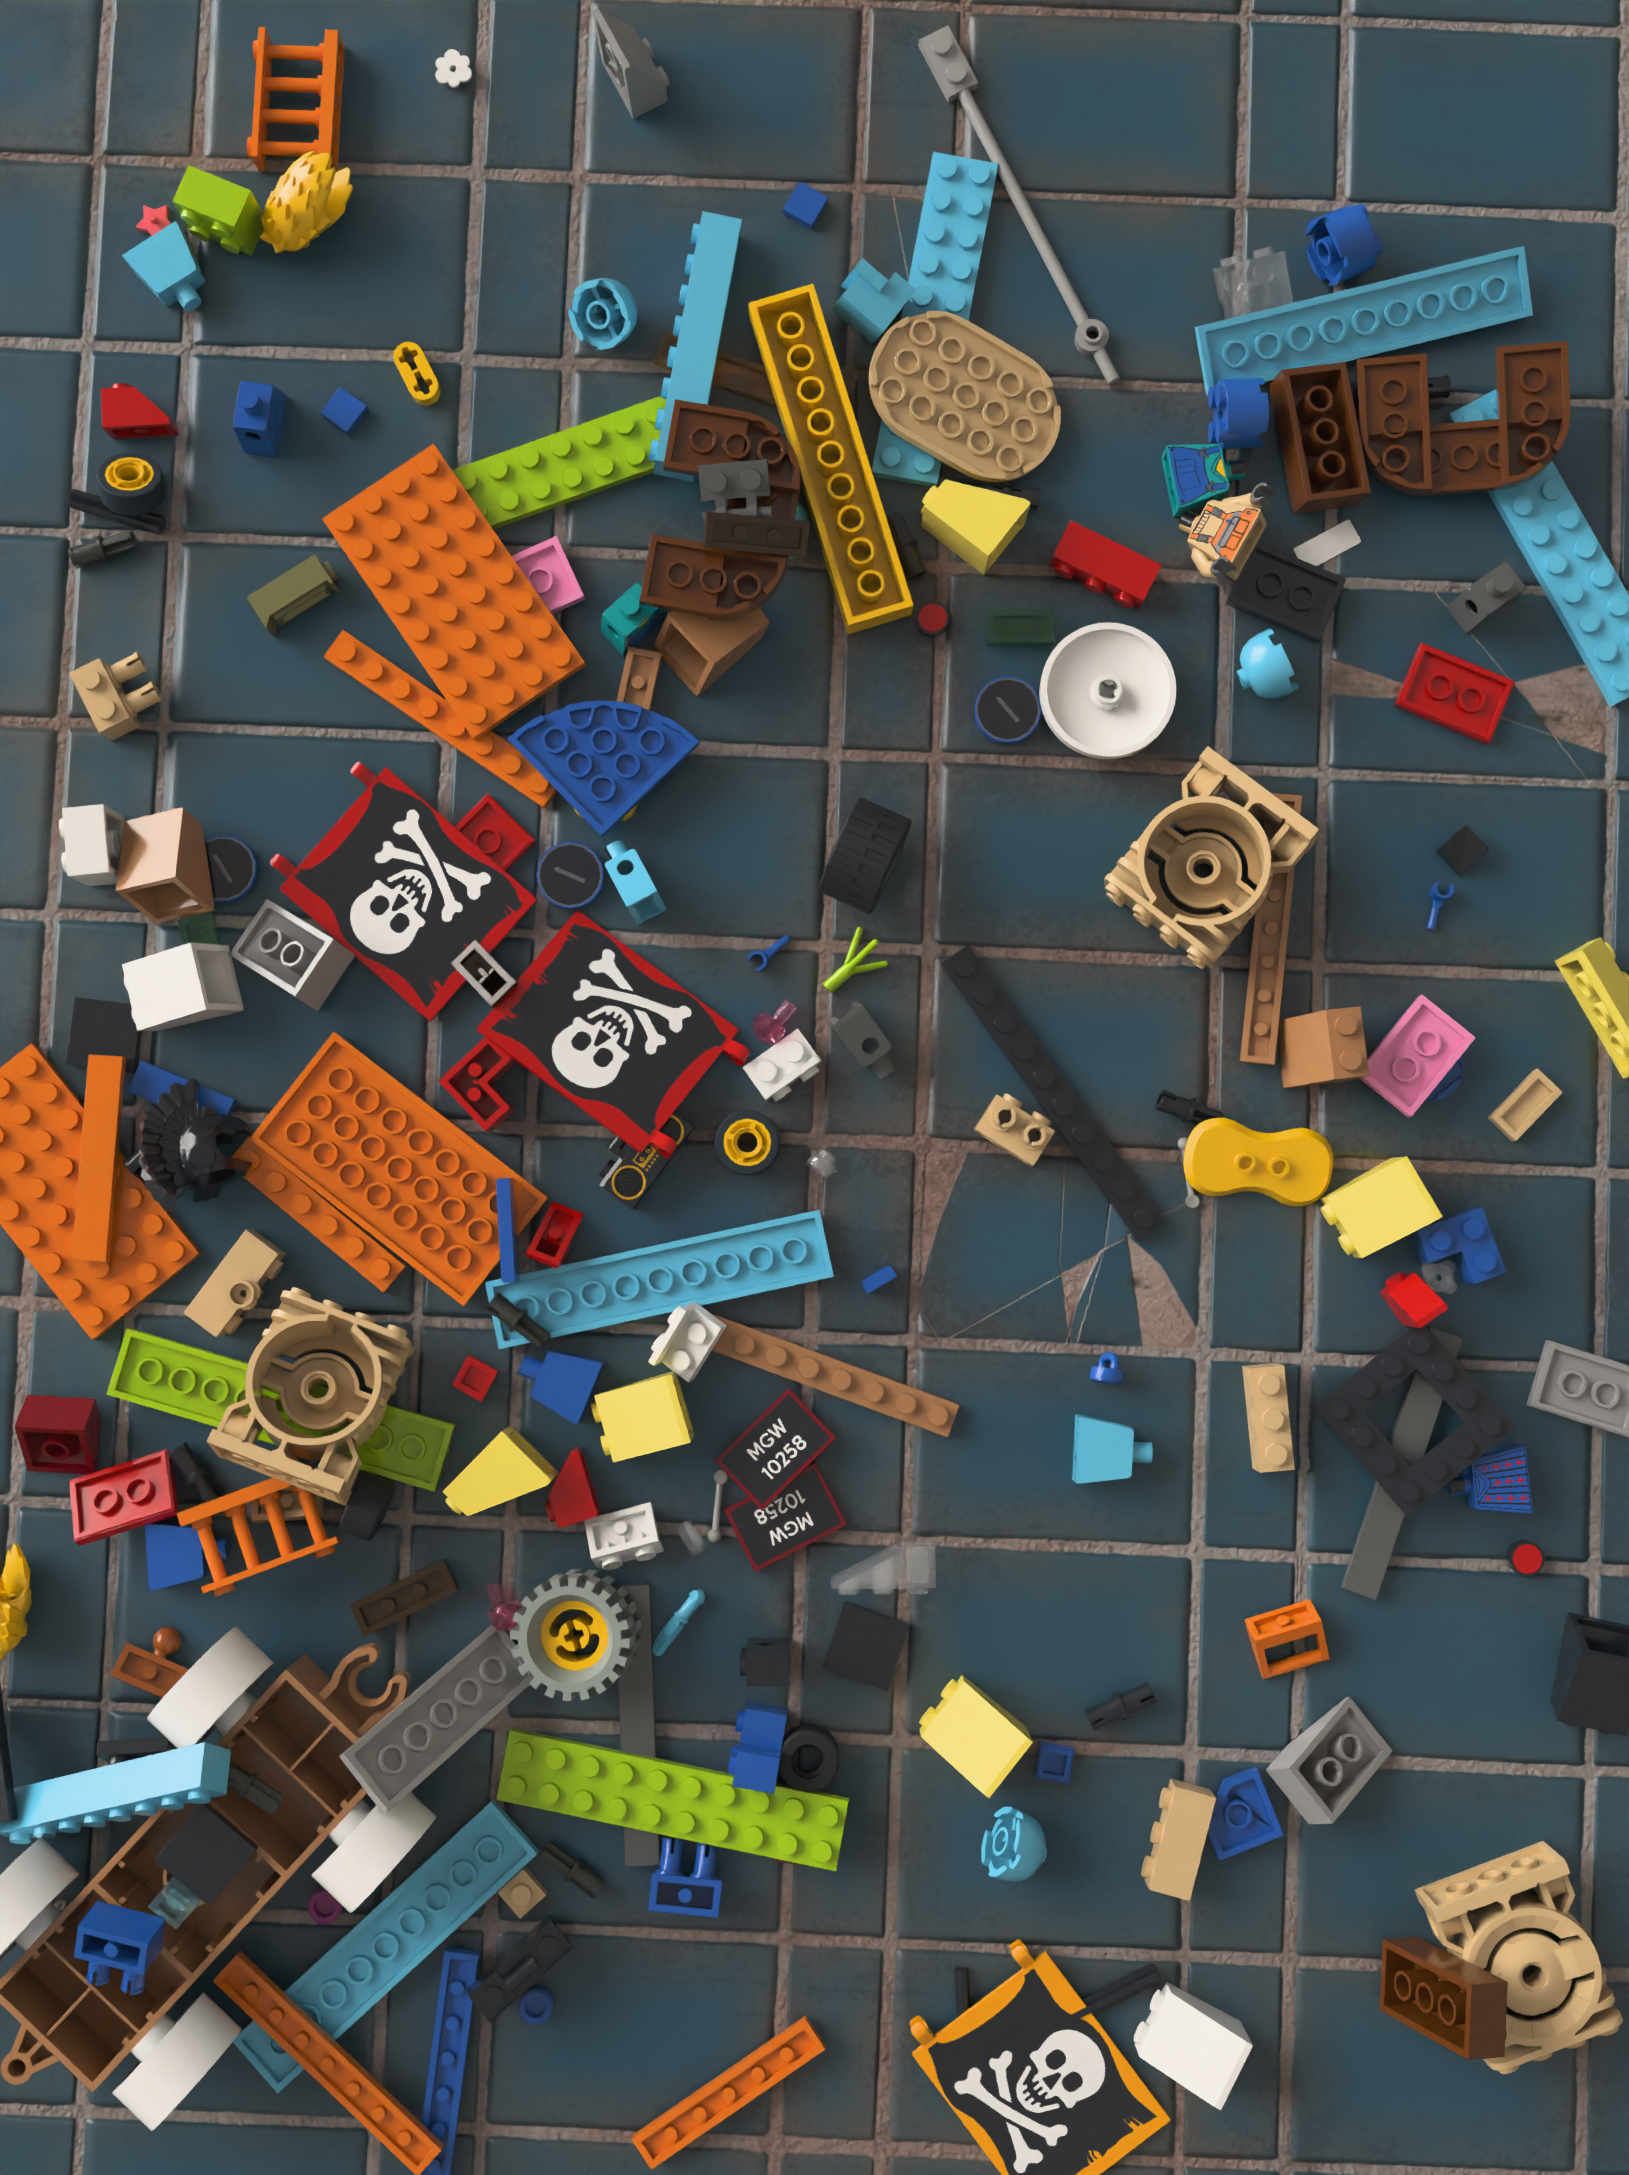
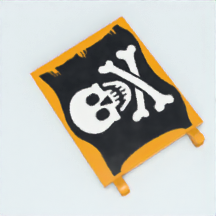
M1017 1939L1010 1945V1950L1013 1958L1022 1967L1021 1970L935 2035L922 2016L918 2015L909 2022L911 2033L921 2044L912 2052V2056L1001 2175H1100L1171 2121V2119L1092 2013L1072 2023L1068 2021V2016L1085 2008L1086 2004L1046 1951L1034 1959L1022 1940Z

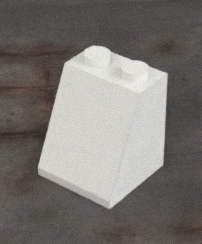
M187 943L122 964L124 984L129 993L132 1006L131 1014L136 1023L137 1031H159L243 1011L244 1007L232 956L229 955V945Z
M1166 1982L1162 1991L1157 1990L1152 1997L1150 2003L1151 2013L1146 2023L1142 2021L1136 2029L1134 2042H1136L1135 2047L1138 2055L1215 2108L1221 2110L1253 2044L1240 2020Z

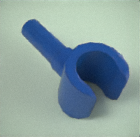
M1439 880L1430 888L1429 898L1433 903L1427 929L1435 930L1440 909H1442L1443 903L1454 892L1453 884L1447 887L1445 895L1440 894L1437 890Z
M785 935L763 952H751L747 957V961L752 960L756 955H761L763 957V964L755 969V971L765 970L769 966V959L790 943V938Z

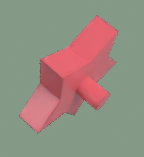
M143 205L144 218L136 225V229L150 233L151 236L171 224L168 221L169 207L165 205L152 209Z

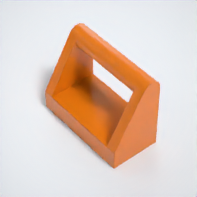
M1310 1599L1244 1619L1263 1680L1330 1659L1322 1620ZM1306 1636H1314L1316 1649L1267 1664L1264 1649Z

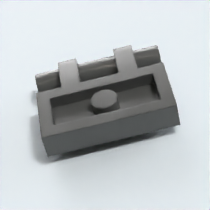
M768 459L698 465L701 501L715 500L716 510L711 512L773 517L772 506L758 507L757 496L771 495ZM746 497L747 508H727V499ZM703 511V512H702L703 524L705 523V512H706V511Z

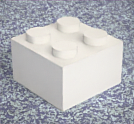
M104 804L62 808L63 818L59 820V832L62 839L65 840V852L62 853L61 857L64 872L67 873L68 877L87 886L117 884L125 821L124 816Z

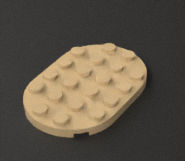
M927 311L925 314L912 317L907 316L895 323L884 334L877 345L870 362L869 390L879 416L896 435L962 474L979 481L993 483L1021 478L1033 471L1047 457L1057 440L1061 423L1060 405L1058 406L1056 396L1052 389L1054 385L1047 373L1032 358L970 321L943 311Z

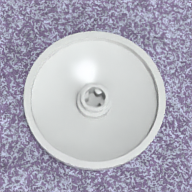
M1096 623L1072 632L1052 651L1044 666L1040 680V705L1048 726L1055 736L1067 747L1092 758H1122L1135 754L1150 745L1167 725L1173 713L1176 700L1175 674L1166 653L1154 639L1144 632L1120 623Z

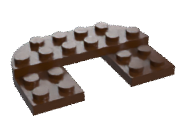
M1568 341L1496 348L1498 419L1430 425L1427 353L1357 359L1359 433L1366 464L1373 474L1387 486L1402 493L1417 496L1504 490L1530 481L1551 463L1561 448L1569 429L1571 407Z
M675 399L663 464L664 471L699 477L698 465L768 459L771 495L757 496L758 507L772 506L773 518L795 520L800 493V470L793 447H790L781 431L768 420L750 412ZM746 497L728 499L727 508H747ZM651 534L639 602L640 605L708 616L709 620H732L744 617L762 607L778 590L786 573L789 555L702 547V542Z

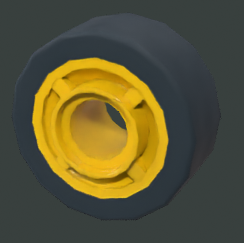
M126 452L107 458L99 466L96 475L99 492L103 504L109 510L120 515L137 516L155 510L163 502L166 492L160 465L153 458L142 453Z
M744 1110L733 1113L723 1120L716 1132L715 1147L717 1155L725 1167L737 1174L754 1175L762 1173L774 1163L779 1154L780 1138L777 1128L768 1117L756 1111ZM747 1133L753 1134L757 1138V1147L748 1153L741 1151L738 1146L740 1137Z

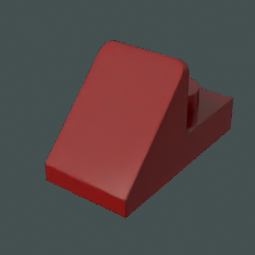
M552 1201L525 1256L558 1269L566 1261L569 1246L582 1222L584 1214Z

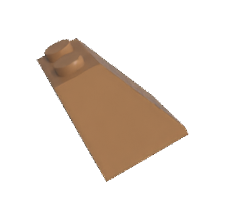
M760 608L744 617L718 621L709 620L708 616L672 610L668 613L652 649L655 652L662 653V660L698 697L761 640L770 621Z
M183 807L124 821L116 892L155 924L214 911V899L203 827Z
M1361 1006L1323 1010L1279 1020L1277 1045L1283 1088L1345 1082L1369 1076Z

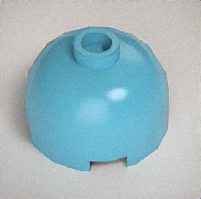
M597 278L582 283L574 290L573 294L575 296L568 315L572 329L582 342L587 341L591 345L598 347L597 349L604 350L618 346L632 334L637 323L638 310L635 298L626 286L618 280Z
M1271 628L1248 640L1240 654L1242 669L1236 671L1243 688L1251 687L1257 696L1264 699H1278L1299 689L1296 682L1290 683L1289 678L1295 674L1281 643L1275 646L1270 638L1275 636Z
M1002 1807L994 1814L999 1819L996 1821L992 1832L986 1830L984 1833L981 1861L983 1865L989 1867L990 1872L988 1875L990 1877L1018 1882L1032 1876L1044 1862L1047 1855L1046 1840L1042 1826L1030 1814L1014 1807Z

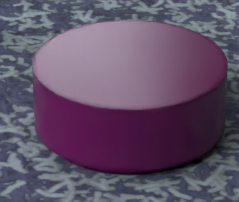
M322 1886L313 1892L307 1904L310 1917L320 1924L332 1923L339 1917L344 1908Z

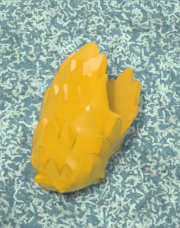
M310 151L302 155L292 163L284 175H281L275 190L271 191L261 216L264 231L260 238L272 244L275 253L284 250L296 252L307 248L312 240L319 237V234L333 225L344 214L346 204L353 191V186L350 184L351 170L347 167L336 172L334 167L331 168L332 156L330 153L316 155L317 152Z
M13 1543L12 1550L7 1552L5 1567L0 1578V1661L26 1636L28 1631L26 1613H28L32 1605L30 1590L31 1570L17 1543Z

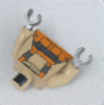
M1262 482L1255 486L1252 493L1225 498L1221 501L1210 500L1207 502L1201 515L1190 511L1183 513L1179 522V529L1190 534L1187 542L1192 551L1191 559L1202 576L1218 579L1222 584L1228 581L1225 575L1237 580L1267 525L1259 508L1262 507L1265 510L1271 508L1272 503L1267 498L1276 494V490Z

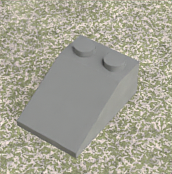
M597 8L593 10L602 63L632 118L635 119L667 102L666 87L670 83L662 66L656 68L651 58L654 57L648 40L646 38L640 39L634 27L602 9Z
M268 899L263 903L229 954L316 1011L320 1009L355 957L354 953L336 940Z
M1346 1697L1289 1743L1266 1771L1308 1824H1333L1391 1754L1392 1749L1350 1697Z

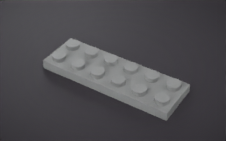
M498 1621L487 1628L339 1756L383 1814L396 1806L530 1685L529 1682L534 1676L530 1671L523 1676L521 1675L518 1667L524 1663L522 1656L513 1659L511 1649L516 1644L510 1640L509 1635Z

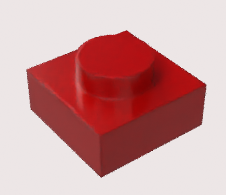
M468 1355L451 1386L482 1402L500 1371L478 1358Z

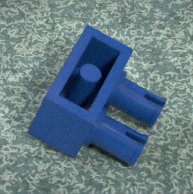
M662 1837L660 1868L651 1874L647 1910L718 1918L722 1881L718 1880V1876H715L718 1846L709 1845L708 1856L705 1857L706 1844L696 1842L694 1874L690 1873V1877H685L680 1872L684 1840L675 1839L674 1851L671 1854L672 1838Z
M97 1901L78 1925L74 1958L89 1961L86 1975L87 1982L92 1984L94 1982V1975L97 1974L95 1985L107 1984L111 1978V1967L124 1970L121 1982V1990L124 1993L128 1992L129 1983H131V1995L141 1993L145 1988L146 1971L162 1950L166 1918Z

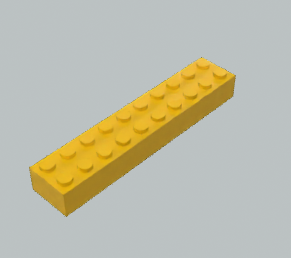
M814 284L748 303L749 319L790 447H793L798 460L800 483L847 634L912 615L914 605Z

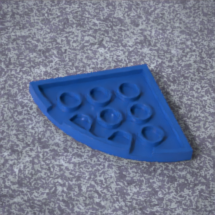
M586 701L566 705L565 708L534 718L507 738L602 838L700 745V742L691 733L672 719L644 709L639 705L616 701Z

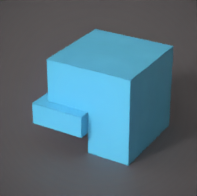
M862 258L841 284L845 292L831 310L873 344L886 330L916 289L896 272H894L889 280L886 279Z

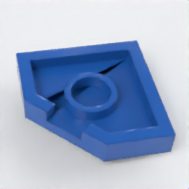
M1255 1766L1224 1778L1216 1794V1801L1207 1834L1219 1861L1284 1835L1258 1769Z

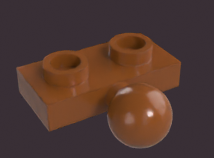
M173 1627L159 1629L153 1637V1646L155 1648L153 1654L126 1642L110 1676L163 1698L189 1670L166 1660L167 1655L174 1653L180 1647V1633Z

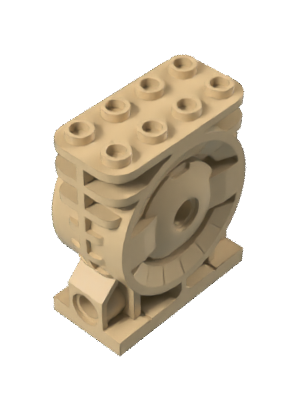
M1207 746L1199 756L1198 763L1182 781L1183 800L1177 801L1162 810L1143 831L1140 838L1131 844L1127 854L1118 860L1114 870L1104 878L1105 890L1107 891L1106 896L1119 907H1122L1124 904L1129 906L1134 912L1132 916L1147 928L1151 924L1161 932L1159 937L1173 948H1176L1178 945L1181 946L1188 953L1187 959L1200 969H1203L1205 965L1213 968L1223 952H1226L1231 942L1242 932L1244 926L1264 902L1271 886L1273 874L1290 872L1303 855L1307 854L1315 844L1319 831L1316 826ZM1224 790L1228 796L1239 804L1217 796ZM1188 792H1190L1195 797H1189ZM1256 818H1259L1277 832L1270 842H1268L1267 836ZM1176 825L1186 833L1195 830H1213L1231 838L1240 847L1245 856L1248 867L1247 879L1257 887L1256 890H1253L1241 881V859L1235 847L1227 839L1207 832L1194 833L1183 837L1171 827ZM1151 852L1165 863V882L1169 892L1178 902L1195 910H1210L1222 906L1229 914L1223 915L1217 912L1209 915H1196L1176 907L1164 894L1159 881V865L1148 859L1149 853ZM1275 856L1280 862L1271 863V858ZM1198 864H1208L1213 872L1209 877L1200 878L1195 875L1194 868Z
M292 1287L291 1291L285 1290L280 1296L281 1304L278 1309L273 1310L271 1315L273 1321L269 1329L264 1330L262 1334L263 1339L251 1355L245 1378L246 1399L227 1407L217 1430L212 1429L206 1442L218 1457L346 1506L352 1494L351 1488L362 1466L356 1449L365 1443L378 1428L383 1419L387 1402L396 1391V1382L405 1371V1362L407 1358L411 1357L414 1349L411 1341L406 1337L407 1332L404 1329L388 1324L387 1328L374 1324L375 1319L364 1313L356 1312L355 1316L343 1312V1307L330 1300H324L323 1303L310 1299L311 1295L306 1291ZM321 1350L341 1353L350 1358L359 1367L364 1376L366 1387L373 1390L372 1394L360 1390V1383L355 1371L348 1362L337 1355L313 1353L300 1358L293 1364L279 1358L284 1356L296 1360L304 1354ZM318 1385L329 1387L327 1394L322 1398L311 1396L312 1390ZM263 1389L279 1394L282 1407L293 1423L303 1429L314 1432H326L340 1427L347 1421L351 1422V1424L332 1435L316 1437L301 1434L283 1421L278 1412L276 1400L264 1396ZM262 1430L279 1447L278 1449L269 1451L256 1445ZM351 1452L353 1458L350 1457V1456H347L346 1454H348V1453ZM300 1457L321 1461L317 1469L313 1470L312 1467L295 1461V1459Z
M1544 1841L1414 1889L1419 1903L1426 1912L1433 1934L1443 1946L1447 1947V1952L1481 1969L1486 1968L1488 1962V1969H1485V1971L1508 1982L1507 2007L1520 2014L1511 2015L1506 2013L1507 2036L1505 2040V2057L1483 2059L1492 2070H1497L1501 2074L1512 2073L1519 2068V2065L1532 2060H1546L1552 2056L1553 2052L1563 2048L1573 2049L1585 2044L1587 2039L1597 2035H1612L1619 2030L1618 2026L1623 2022L1620 2011L1614 2005L1615 1997L1613 1992L1605 1982L1607 1977L1605 1971L1601 1968L1598 1953L1583 1926L1568 1912L1575 1893L1567 1875L1570 1874L1566 1860ZM1524 1928H1539V1929H1544V1930H1547V1931H1549V1932H1552L1553 1934L1557 1935V1936L1560 1937L1561 1939H1562V1938H1566V1937H1569V1938L1564 1939V1940L1559 1941V1942H1555L1551 1937H1549L1548 1935H1546V1934H1544V1933H1542V1932L1535 1931V1930H1519V1929H1524ZM1535 1965L1532 1975L1529 1977L1522 1976L1526 1967ZM1549 2011L1548 2014L1532 2020H1528L1522 2015L1537 2016V2014Z

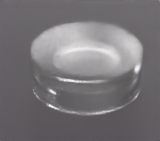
M687 1520L677 1526L686 1547L693 1556L705 1550V1544L692 1521Z

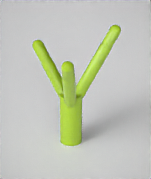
M861 926L856 929L844 965L823 983L831 993L853 974L888 966L887 961L857 966L879 944L877 939L872 940L854 958L863 932Z

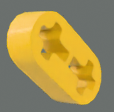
M413 342L401 343L396 347L393 358L412 398L420 405L428 406L434 404L440 397L441 389L422 349ZM410 353L414 357L418 368L411 370L409 364L405 362L404 356ZM423 377L430 390L425 395L422 391H419L420 386L417 379Z

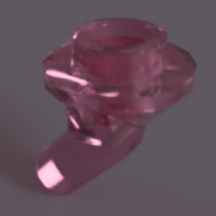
M786 999L773 1016L766 1012L757 1015L753 1020L756 1037L767 1044H776L784 1036L786 1030L782 1025L797 1007Z
M499 1581L487 1585L486 1589L493 1607L489 1610V1619L492 1626L498 1631L510 1630L517 1626L518 1622L512 1620L515 1612L523 1606L515 1600L505 1601Z

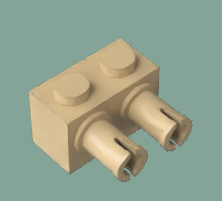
M138 652L113 665L98 658L69 673L98 732L110 741L141 727L137 713L163 701L161 694L158 695L159 690L153 681L127 695L125 694L122 683L148 672V668L146 665H143L145 662Z
M1006 1093L1003 1098L999 1095L994 1096L973 1131L1030 1167L1034 1166L1055 1130L1049 1127L1051 1121L1035 1111L1032 1116L1020 1109L1022 1103Z

